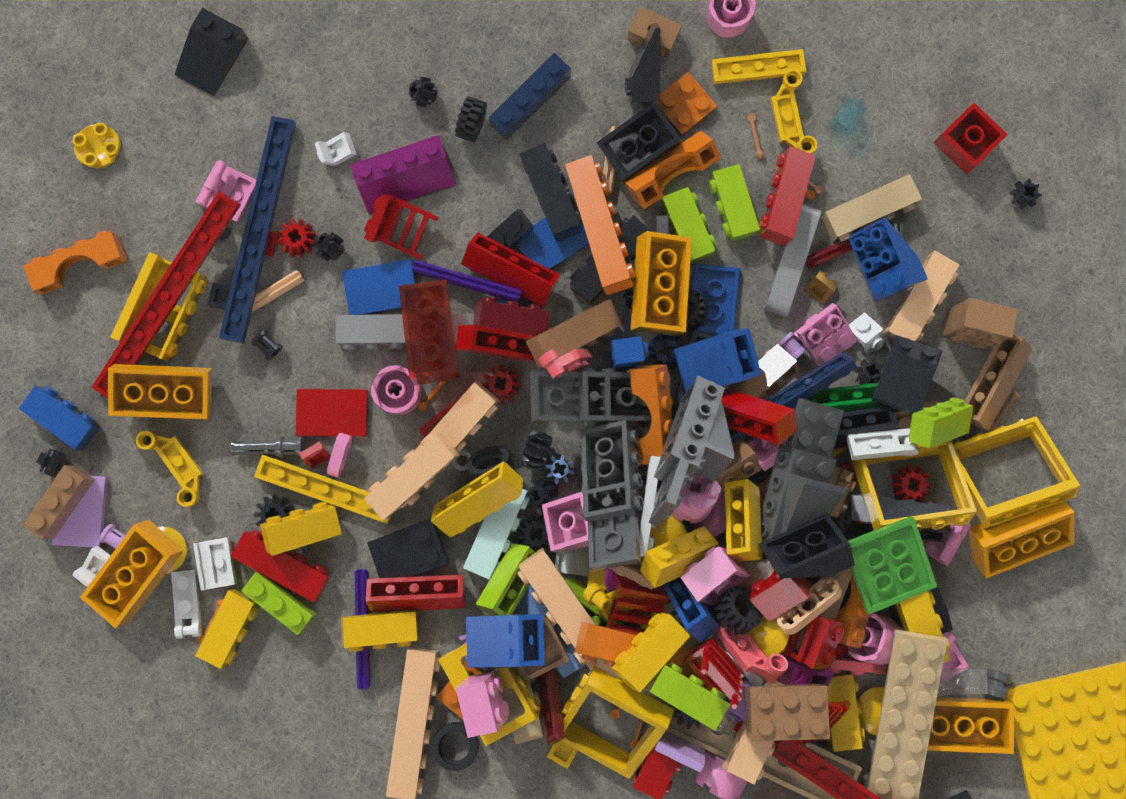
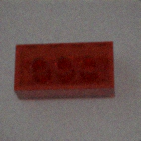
M447 279L399 286L408 373L412 385L460 379L450 288Z

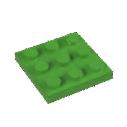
M909 516L848 541L851 545L855 566L850 567L867 614L874 613L937 587L915 518Z

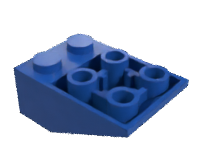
M886 218L849 236L848 239L875 302L898 294L928 279L919 257Z
M750 328L734 329L674 349L685 392L697 376L713 381L723 387L762 374Z
M543 614L466 617L467 667L545 665Z

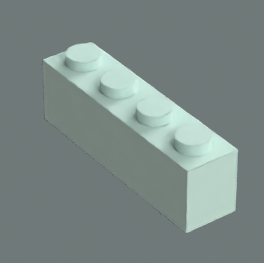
M522 489V494L517 500L507 503L499 511L493 512L484 518L463 567L464 569L489 580L491 579L500 563L498 561L501 554L507 552L512 542L508 540L511 531L516 532L521 519L517 518L520 509L525 510L530 499V497L526 496L527 490Z

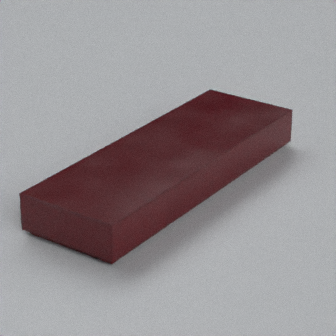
M555 668L537 676L548 744H556L565 738Z

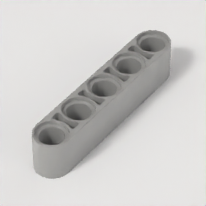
M802 205L794 238L783 247L782 258L778 262L774 274L775 280L771 284L767 296L768 301L764 305L763 310L787 317L818 225L821 210Z

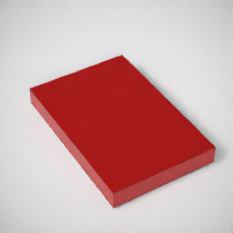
M297 389L295 436H338L339 433H344L352 437H367L368 390Z

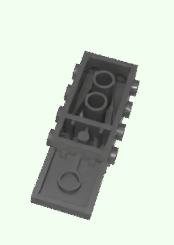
M581 368L580 372H565L556 379H553L549 372L546 371L530 372L531 421L581 422V427H595L596 423H603L605 425L626 420L631 427H639V423H646V427H651L652 418L647 404L639 396L632 394L630 369H626L624 372H616V369H602V372H595V368ZM670 383V384H669V389H670V396H671V383Z
M697 376L678 405L654 474V478L663 481L649 520L650 524L657 527L664 519L668 520L670 518L673 508L677 509L683 497V495L679 494L680 490L685 487L687 482H692L695 474L715 482L734 459L735 454L721 400L725 388L713 381Z
M798 399L795 410L797 431L787 438L786 446L781 444L779 446L761 511L762 542L827 513L830 515L846 495L847 489L830 484L836 460L832 459L831 456L844 413L843 410L805 399Z
M626 420L581 430L583 517L585 521H588L589 568L592 571L641 563L638 520H641L645 491L641 476L638 473V466L641 465L640 455L637 452L639 435L637 430H633Z

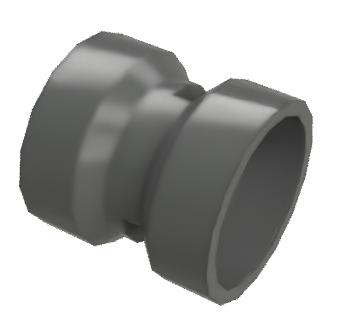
M988 668L986 676L989 681L984 685L982 692L1007 699L1008 690L1006 685L1011 683L1013 675Z

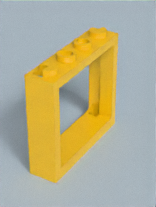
M1037 416L1024 421L1021 419L1015 424L1000 426L994 431L985 434L979 433L971 439L962 442L956 441L953 444L977 510L976 515L984 529L1077 497L1080 484ZM1031 437L1057 479L1058 484L987 508L960 460Z
M951 440L932 448L918 445L919 453L911 457L899 455L852 460L873 530L907 517L884 520L867 465L939 455L958 510L911 516L915 518L918 530L921 531L925 528L937 530L952 524L963 526L971 521L977 510Z
M594 666L589 675H583L579 685L574 689L570 700H567L562 709L565 738L561 741L630 779L668 729L674 709L643 692L639 693L631 689L624 681ZM590 692L650 724V727L630 754L572 722V719Z

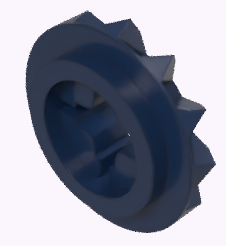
M658 334L649 343V360L653 365H667L668 370L674 369L678 366L674 350L670 352V361L665 354L657 355V353L663 350V342L668 348L683 347L684 344L678 336Z

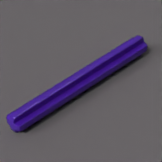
M418 260L414 261L412 271L416 274L508 301L520 302L522 292L519 289Z
M366 569L355 570V615L369 614V608L366 603L368 570ZM363 646L362 651H356V680L358 689L370 687V646Z

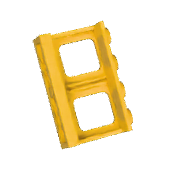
M149 252L110 338L121 342L172 262ZM197 272L182 307L176 305L166 321L174 324L163 349L150 344L146 353L168 362L170 358L176 355L178 351V345L176 344L180 336L183 337L187 331L188 324L186 322L189 315L192 316L197 309L196 300L199 294H203L206 289V276Z
M467 643L438 659L455 691L456 687L470 676L462 662V658L467 655ZM501 667L496 673L497 677H500L502 680L503 691L508 688L515 690L525 708V713L502 725L497 732L480 735L485 746L530 723L540 714L538 700L530 695L527 689L528 683L525 682L522 674L519 675L515 667Z

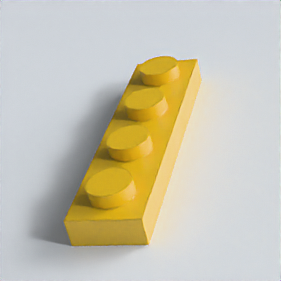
M803 49L718 58L711 61L714 84L784 77L785 73L790 69H797L802 75L806 73Z

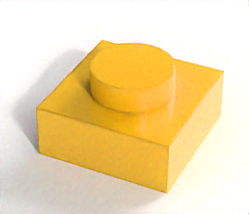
M559 741L552 745L547 758L568 769L578 750Z

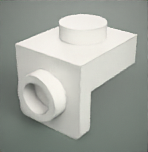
M346 132L327 142L317 141L315 143L317 156L322 164L335 166L356 155L350 134Z
M865 312L849 324L855 337L863 345L864 351L868 355L873 351L879 350L886 341L884 329Z
M99 546L93 547L83 566L75 570L72 576L88 587L111 555Z

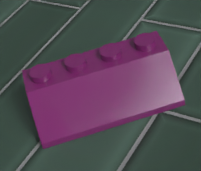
M439 135L350 164L368 214L375 212L373 210L374 202L381 195L391 194L401 200L410 201L456 185Z

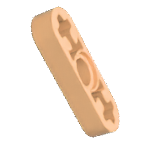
M832 577L822 578L810 588L808 599L778 616L777 623L785 634H796L835 603L842 594L837 580ZM826 587H829L830 589L833 588V592H825L824 589ZM817 594H819L820 598L822 597L823 600L821 602L816 596ZM807 601L816 602V606L810 611L804 610L803 605ZM797 610L800 611V613H801V615H802L801 618H800L799 614L796 613ZM789 618L793 620L794 623L790 625L789 623H786V619Z

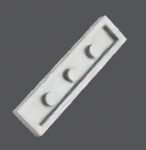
M651 456L649 460L643 500L644 506L639 527L640 557H644L646 551L653 548L654 538L649 536L651 527L655 528V525L650 524L649 520L660 488H657L658 479L654 478L660 457Z

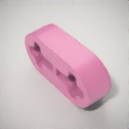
M344 433L338 434L327 468L328 475L337 478L341 476L351 446L352 436Z

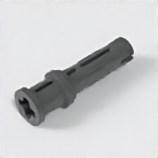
M299 436L298 439L279 437L276 440H233L231 443V453L233 456L271 454L279 458H284L285 455H298L300 457L299 453L305 450V439L303 436Z

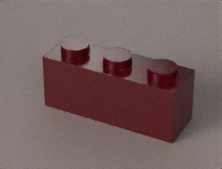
M484 297L482 301L475 303L473 325L537 336L548 330L550 311L542 310L540 305L529 304L528 307H521L520 302L506 301V304L497 303L498 299Z

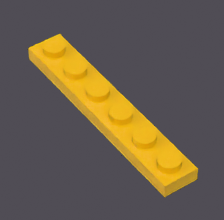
M266 455L261 456L254 477L389 524L391 516L382 520L364 499L370 494L368 491Z

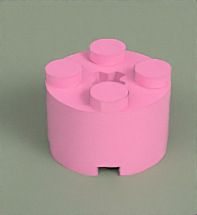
M709 0L706 11L707 23L711 30L720 37H736L745 32L749 27L756 2L755 0Z
M393 365L379 371L372 383L371 393L373 400L381 409L393 415H404L413 411L420 403L422 386L417 376L410 370ZM396 385L402 388L398 396L392 393L395 391Z
M695 474L692 482H687L685 487L680 490L679 494L683 495L681 503L677 509L673 508L671 515L677 520L682 521L684 519L691 521L690 523H699L705 520L713 509L721 491L717 480L714 482Z
M871 613L867 620L865 638L861 648L848 646L850 650L848 652L857 660L877 665L889 664L895 629L903 631V629L892 618Z
M706 751L705 765L702 771H697L694 776L696 783L703 787L704 783L707 784L710 788L709 792L722 799H740L748 781L723 769L722 766L726 760L725 758Z

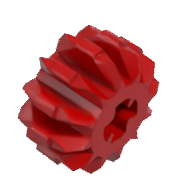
M290 219V226L282 223L285 230L277 231V234L282 237L277 240V244L282 246L281 251L284 254L289 252L291 258H294L296 254L303 258L304 250L312 254L309 245L315 246L316 242L312 239L317 237V233L312 231L313 226L310 223L305 225L303 219H300L298 223L294 219ZM297 234L301 236L299 241L297 239L296 242L292 240L294 236L298 237Z
M499 365V372L496 373L495 369L491 367L490 372L493 375H483L489 382L481 384L485 388H490L488 391L493 393L496 398L499 397L500 405H504V397H507L511 403L513 399L510 394L519 395V392L513 389V387H521V382H513L519 377L518 373L509 376L512 372V367L509 366L504 373L503 365ZM499 379L502 382L504 380L507 381L505 384L506 389L502 391L500 388L498 390L495 388L498 385L496 381Z
M907 465L906 470L903 467L898 468L899 475L893 474L891 476L892 479L897 481V483L890 484V488H897V491L892 494L893 497L900 496L899 500H915L923 503L924 498L922 495H930L926 487L932 486L931 482H925L929 474L921 475L922 468L917 467L914 470L913 465ZM909 481H914L913 489H908Z

